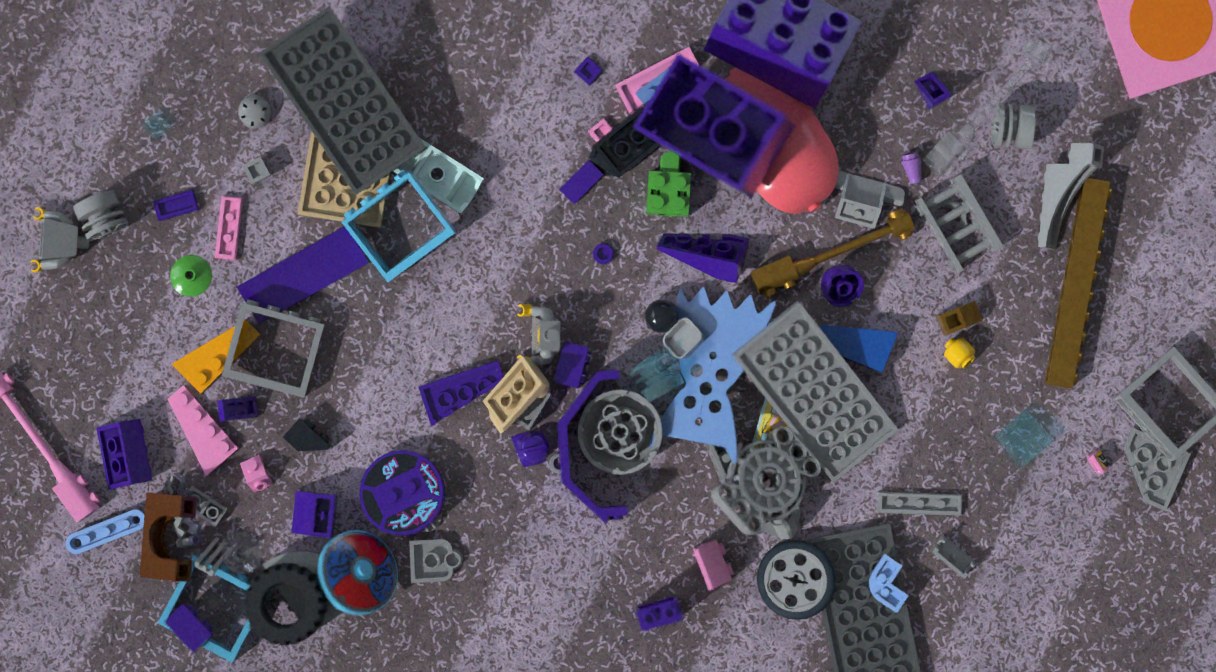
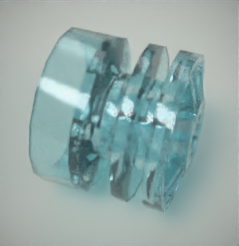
M667 351L647 358L629 372L631 377L639 373L642 378L634 383L635 385L643 382L646 383L647 386L640 391V394L648 403L684 383L678 370L671 373L667 371L673 365V360L663 364L662 360L670 356Z

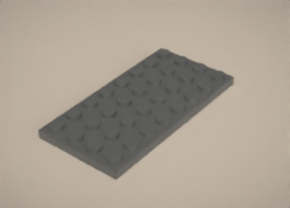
M330 6L259 52L269 70L355 195L425 149V146Z
M890 523L807 539V542L816 545L824 551L835 570L836 585L833 597L826 608L821 611L833 671L921 672L906 600L896 613L875 599L869 588L870 575L883 554L898 563ZM813 568L815 580H819L822 577V572L818 568ZM899 571L891 584L904 592Z

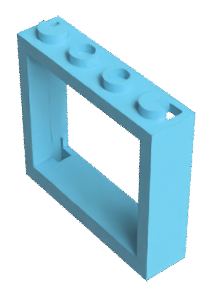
M402 170L393 177L396 181L390 185L388 183L383 184L377 189V195L373 198L370 195L360 202L362 206L357 210L351 208L344 214L345 218L341 222L387 282L398 276L456 232L454 226L411 170L406 173ZM409 180L445 228L389 268L353 220Z
M196 554V555H193V557H192V559H191V560H192L191 575H192L193 571H194L195 568H196V567L194 566V564H195L196 560L200 557V556L197 555V554ZM209 556L203 561L202 565L210 558ZM211 563L208 568L211 569L215 564ZM224 564L216 571L215 574L244 590L250 586L247 576L241 573L235 575L229 572L231 568ZM188 582L178 583L158 621V624L169 630L171 629L164 621L171 615ZM247 620L233 649L213 639H210L202 647L233 663L251 632L249 621Z

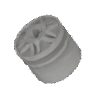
M1003 103L996 104L991 122L993 147H1000L1003 139L1004 148H1008L1011 139H1014L1015 148L1031 149L1035 133L1036 114L1034 105H1019L1016 114H1014L1012 104H1007L1006 110Z
M110 190L98 193L73 206L78 221L89 220V222L82 226L83 231H89L85 234L87 241L110 237L128 225L126 218L120 219L124 216L123 211H112L120 204L115 191Z

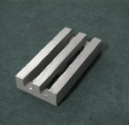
M217 537L194 564L195 567L210 576L216 573L234 549L231 545L227 547V543L224 541L220 543V539ZM217 547L216 551L210 556V558L205 562V564L202 565L203 561L208 557V555L213 551V549ZM221 551H224L225 553L220 557V559L215 563V565L211 569H209L208 567L210 566V564L215 560V558L220 554Z

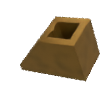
M975 301L936 316L943 336L983 320Z

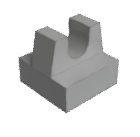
M261 156L242 166L252 185L271 176Z

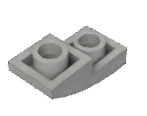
M192 485L186 495L197 497L196 514L216 527L227 508Z

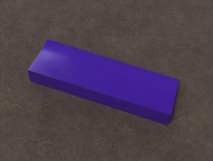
M344 226L237 286V289L245 302H247V299L259 302V307L267 309L268 305L278 307L281 313L369 264L358 243ZM252 312L258 324L272 318Z

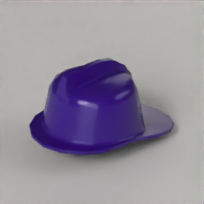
M530 431L511 437L516 448L515 453H517L523 467L541 464L546 461L549 444L543 431Z

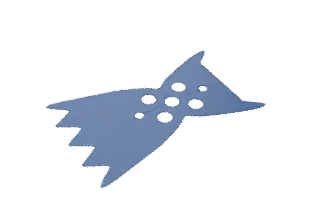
M704 287L700 289L690 302L687 301L682 289H679L676 297V308L679 313L678 319L688 318L704 335L705 340L687 359H679L686 386L676 395L661 418L662 437L668 436L725 447L732 462L736 463L737 442L735 426L726 391L739 378L743 369L733 358L732 354L767 326L775 308V301L758 314L752 295H749L737 309H734L728 291H725L714 305H710ZM711 352H715L717 354V357L714 360L709 358V354ZM695 364H699L703 368V373L699 377L691 375V368ZM719 369H726L728 372V377L723 382L716 379V372ZM704 382L712 385V391L708 395H703L700 392V386ZM687 396H694L696 399V404L691 409L684 406V399ZM713 400H718L721 403V410L718 413H712L709 410V404ZM697 418H701L703 421L700 426L695 424ZM654 432L649 441V448L654 444Z

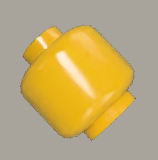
M962 337L956 340L952 338L945 344L947 349L944 352V357L955 368L962 367L965 369L976 358L974 356V347Z

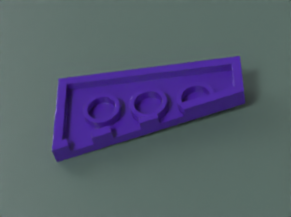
M496 360L419 385L418 388L431 426L494 388L504 377L499 361Z

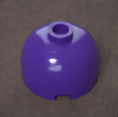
M834 265L823 274L821 279V291L825 299L834 307L841 308L851 305V301L856 297L858 299L864 290L863 278L858 271L849 265Z

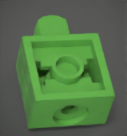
M666 152L662 155L660 171H649L646 215L688 217L691 173H680L681 160L673 152Z

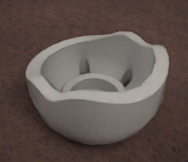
M249 95L239 105V118L248 128H261L271 119L270 104L260 95Z

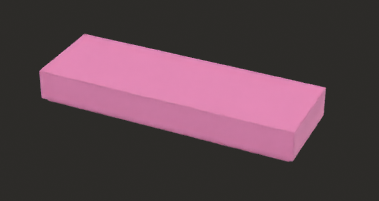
M222 196L215 258L237 259L243 198Z

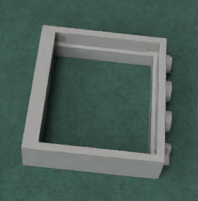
M248 299L246 303L242 302L222 376L304 398L324 324L320 323L321 319L309 316L308 320L300 318V313L289 310L288 314L280 313V308L270 305L265 309L259 307V302ZM246 310L316 329L301 387L231 369Z
M1175 347L1168 349L1114 397L1115 401L1170 462L1179 458L1216 424L1215 414L1177 448L1130 396L1137 387L1171 359L1216 409L1214 387L1199 375V370L1194 365H1190L1185 359L1184 353Z

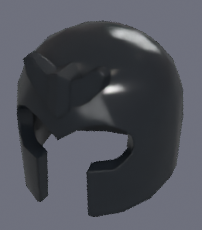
M658 299L648 305L645 311V321L647 326L653 331L666 333L678 322L679 313L672 302Z

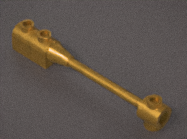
M903 208L887 214L888 226L815 257H807L792 262L789 255L751 271L750 274L759 295L764 294L765 297H769L777 293L776 288L784 286L785 289L795 286L797 285L795 280H798L799 277L813 269L817 264L892 233L894 238L899 237L900 240L911 237V232L915 228L907 211L904 212Z

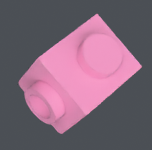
M260 455L240 463L246 482L253 492L264 490L273 484Z

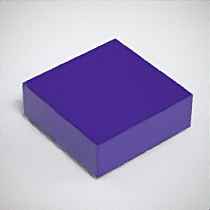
M587 56L575 69L574 73L590 86L603 72V69Z

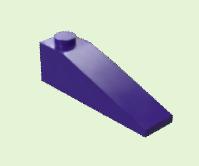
M663 234L657 245V250L716 279L737 283L743 270L749 238L722 234V239H710V234H703V237L692 239L689 234Z

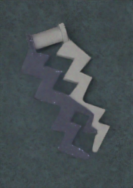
M174 473V476H171L166 487L170 491L169 494H177L179 492L181 495L189 496L191 492L185 489L188 479L179 473ZM176 478L181 482L179 487L174 486ZM174 517L176 521L172 528L179 537L176 541L177 547L186 548L187 546L199 545L203 542V537L199 534L201 524L193 520V518ZM183 522L190 526L188 532L192 534L190 537H185L187 531L181 528Z

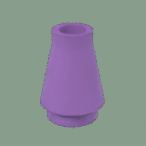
M918 152L902 155L901 163L910 184L921 182V156H919Z

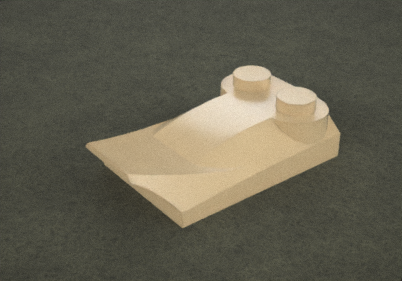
M521 356L483 400V403L489 410L490 419L500 434L506 431L536 398H543L548 393L549 382L538 366L527 357Z

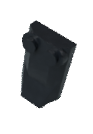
M642 106L632 110L625 119L592 145L589 158L603 175L620 178L660 145L634 128L644 110Z

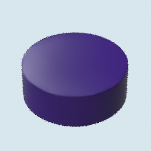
M601 243L594 248L593 257L599 264H608L614 257V251L610 245Z

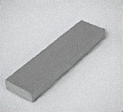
M878 492L877 513L962 516V494Z

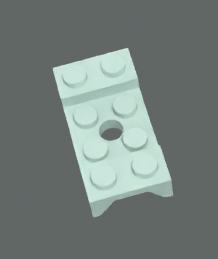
M419 138L425 149L392 171L398 174L402 170L405 173L411 170L430 195L463 215L484 182V178ZM436 168L443 171V177L439 180H435L431 176L432 171Z

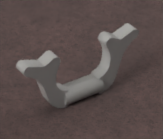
M946 199L932 207L929 211L934 220H936V211L939 207L943 206L954 210L961 203ZM966 212L960 215V220L956 224L957 229L968 226Z

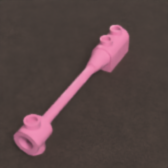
M0 372V399L4 400L49 462L50 468L59 483L52 488L76 523L83 521L100 508L98 506V503L101 501L94 491L89 493L85 488L88 482L83 475L77 476L60 460L56 459L9 394L14 390L11 386L15 383L13 378L8 373L3 375Z

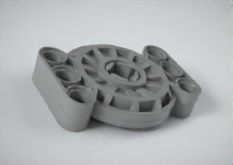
M782 426L770 431L768 440L751 443L739 450L736 463L734 464L731 460L728 467L727 483L715 486L712 489L711 496L713 501L744 535L758 534L763 531L765 521H775L786 517L798 507L805 493L806 479L817 476L821 471V464L790 428ZM779 432L783 435L782 442L778 439ZM762 445V447L759 449H756L753 446ZM792 448L797 451V457L793 456ZM806 464L811 467L810 473L806 470ZM763 474H766L770 479L769 488L761 487L763 484ZM722 488H723V489L726 491V493H727V497H726V498H723L722 495H721V489H722ZM736 504L741 508L740 514L735 511ZM777 512L779 516L770 517L772 513ZM750 520H752L755 524L754 530H752L749 526Z

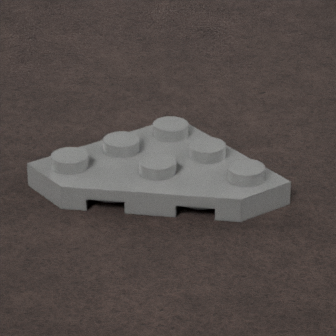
M1131 428L1123 448L1143 500L1151 506L1166 511L1191 453L1185 451L1179 458L1170 462L1144 432Z

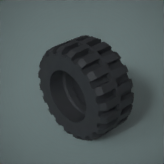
M280 563L258 573L249 583L250 586L245 591L244 595L246 598L243 601V608L246 611L244 617L245 620L249 621L251 631H255L258 634L257 637L261 640L265 639L267 643L272 645L279 644V646L295 645L313 635L319 626L322 625L328 608L326 607L328 599L320 587L317 579L318 576L315 573L312 574L305 566L301 567L295 563ZM281 584L295 586L301 591L305 599L303 615L298 621L291 624L276 622L271 618L266 608V599L269 592Z

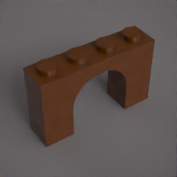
M146 492L139 577L173 582H191L192 560L171 556L165 546L164 534L169 521L174 517L196 518V496Z

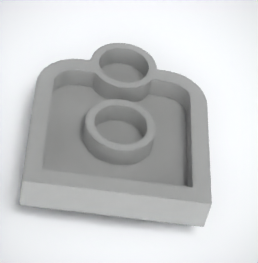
M445 539L409 540L411 583L447 581L451 578L453 570L458 569L463 562L462 554L458 550L452 549L451 544Z

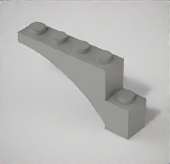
M1071 143V149L1068 153L1069 164H1047L1044 173L1045 185L1042 193L1043 204L1042 212L1040 213L1041 224L1038 234V247L1056 250L1059 231L1066 211L1086 179L1098 167H1102L1104 146L1095 143Z

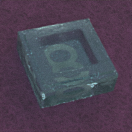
M158 111L141 124L155 141L171 128Z

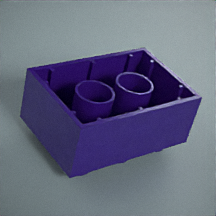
M728 0L703 50L816 109L862 21L822 0Z
M679 53L634 125L635 129L651 140L751 199L796 127L784 114Z

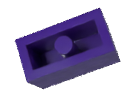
M564 341L553 382L577 389L579 385H583L586 373H583L584 364L589 365L592 354L588 352L589 348Z
M182 604L164 622L193 653H196L214 636L212 632L214 628L206 620L202 622L198 618L199 612L191 604L189 606Z

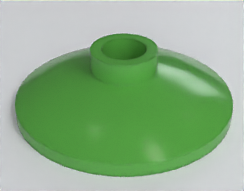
M186 255L174 263L170 272V279L177 292L184 296L193 297L202 294L208 289L212 280V271L209 264L203 258L196 255ZM189 271L193 272L192 279L186 277Z

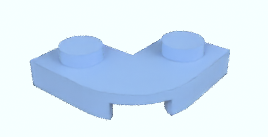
M883 554L870 575L869 588L875 599L897 613L909 596L891 584L902 568V565Z

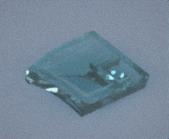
M1026 409L994 436V439L1019 469L1023 468L1054 441Z

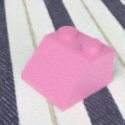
M713 540L693 548L709 590L732 580L730 575L734 574L730 562L725 563L723 555L726 554L722 542L718 544L717 540Z

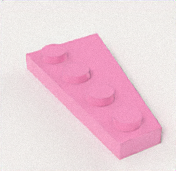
M690 47L615 84L629 114L639 106L645 109V106L635 92L669 68L678 53L698 64Z
M185 385L168 398L205 475L208 476L239 448Z

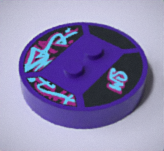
M393 451L382 455L368 467L360 484V503L368 520L378 529L398 536L414 535L429 528L441 514L446 498L445 483L438 468L429 459L411 451Z

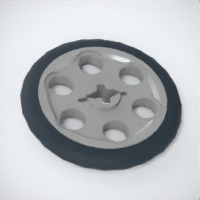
M790 540L775 545L762 558L757 571V586L762 600L769 609L787 619H808L819 614L829 604L835 591L836 576L830 559L824 551L806 541ZM800 553L806 556V563L804 565L796 563L795 557L797 554ZM781 559L786 562L787 566L784 571L776 569L775 562ZM813 568L821 570L822 577L819 580L811 577L810 572ZM797 574L799 575L798 579L805 582H799L797 585H794V581L789 578ZM773 580L781 582L782 589L780 591L772 590L771 582ZM808 589L816 590L817 598L815 600H809L806 597ZM788 595L796 596L797 604L795 606L787 604L786 597Z

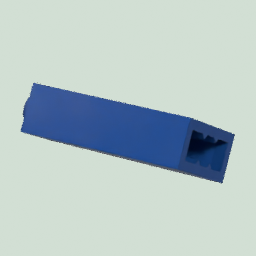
M818 325L842 358L882 373L898 334L892 331Z

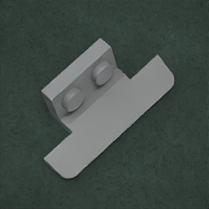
M838 172L835 188L842 190L835 218L875 229L883 202L903 206L905 192L902 188L850 173Z

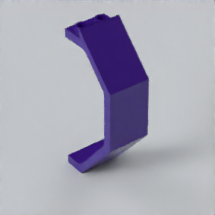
M619 370L596 372L557 422L560 482L605 524H607V516L611 520L623 519V515H628V507L625 505L599 507L571 481L567 426L596 384L603 380L620 379Z

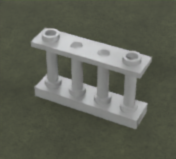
M962 174L950 179L952 181L951 187L928 201L924 202L922 198L914 200L917 204L914 206L917 213L925 217V220L947 255L948 259L946 262L952 271L956 270L957 273L963 271L961 263L985 249L997 251L1004 247ZM954 194H959L963 200L961 205L934 220L929 209ZM970 212L974 219L972 223L945 239L940 227L963 213ZM976 230L981 231L984 236L982 242L955 256L950 245Z

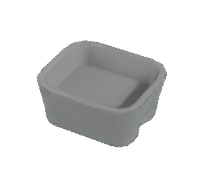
M682 318L664 335L663 344L677 359H687L704 342L705 337L691 320Z

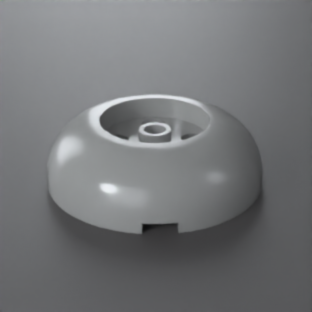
M612 390L597 396L586 406L578 424V440L582 452L595 467L612 474H629L642 469L655 457L662 441V424L658 412L646 398L628 390ZM628 413L630 420L627 422L622 421L621 415ZM604 422L611 424L609 431H605L602 428ZM619 427L624 428L625 433L623 435L617 433ZM632 432H637L639 434V439L633 441L630 438V434ZM654 432V444L649 448V441ZM613 441L620 443L618 450L612 448L611 444Z

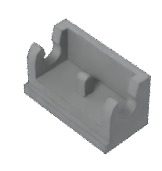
M547 393L543 398H536L514 422L530 430L551 394Z
M944 535L930 549L936 557L964 579L969 575V570L976 566L975 561Z

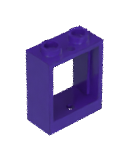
M676 596L636 607L642 632L683 620Z

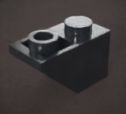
M307 418L305 421L298 419L282 437L297 451L330 450L333 447L329 444L332 440L323 432L317 435V432L314 430L316 426Z

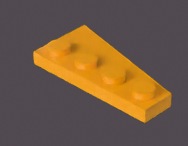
M247 320L243 321L232 363L261 335ZM235 326L172 363L176 370L200 394L223 373Z

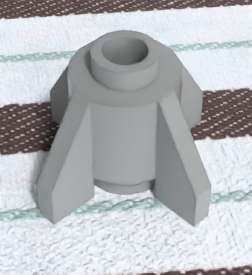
M799 506L786 517L775 521H765L764 532L780 539L792 538L797 533L801 514ZM777 512L771 514V517L779 516Z

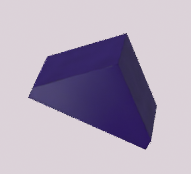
M933 72L914 81L929 110L951 97V93Z

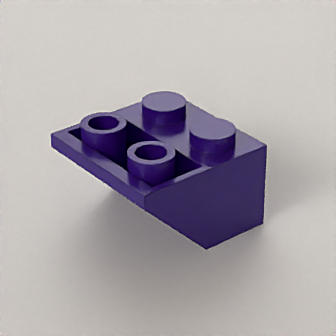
M296 491L291 533L317 537H334L338 495Z

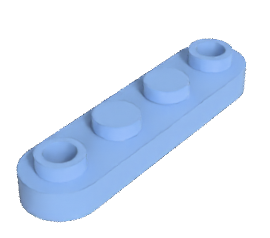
M139 509L131 510L75 532L66 539V548L73 554H79L141 530L144 527L145 512ZM135 516H138L140 518V522L138 524H135L133 521V518ZM76 539L81 541L80 547L75 546L74 542Z

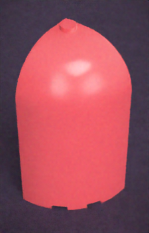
M735 67L729 71L731 75L725 78V81L784 114L796 125L758 187V193L772 206L787 213L799 214L810 211V213L817 211L821 208L820 204L830 196L837 183L839 165L834 145L810 106Z

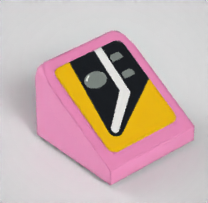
M1099 449L1087 456V460L1096 474H1103L1110 467Z

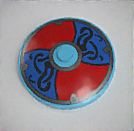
M360 530L341 533L324 546L319 556L317 574L320 587L329 602L337 609L351 615H367L384 607L394 595L398 582L397 564L389 547L377 536Z

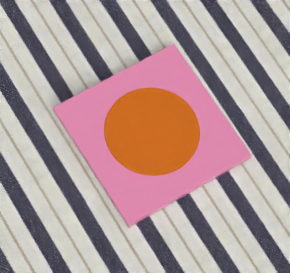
M1097 0L1130 99L1216 72V0Z

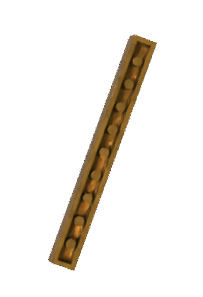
M1087 178L1079 190L1044 382L1045 385L1073 389V385L1076 386L1078 373H1076V367L1080 365L1082 353L1079 352L1080 345L1084 344L1086 332H1083L1084 323H1088L1089 311H1087V307L1093 298L1091 285L1092 282H1095L1097 270H1094L1101 254L1098 246L1099 241H1102L1104 237L1102 224L1108 216L1106 202L1110 200L1112 188H1109L1110 182Z

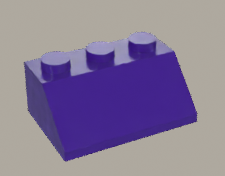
M141 419L122 421L96 428L108 490L152 481V469L149 465L148 449L145 444L144 428L141 424Z

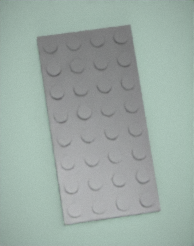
M798 301L732 354L733 358L787 426L817 458L822 470L833 483L898 431L895 424Z

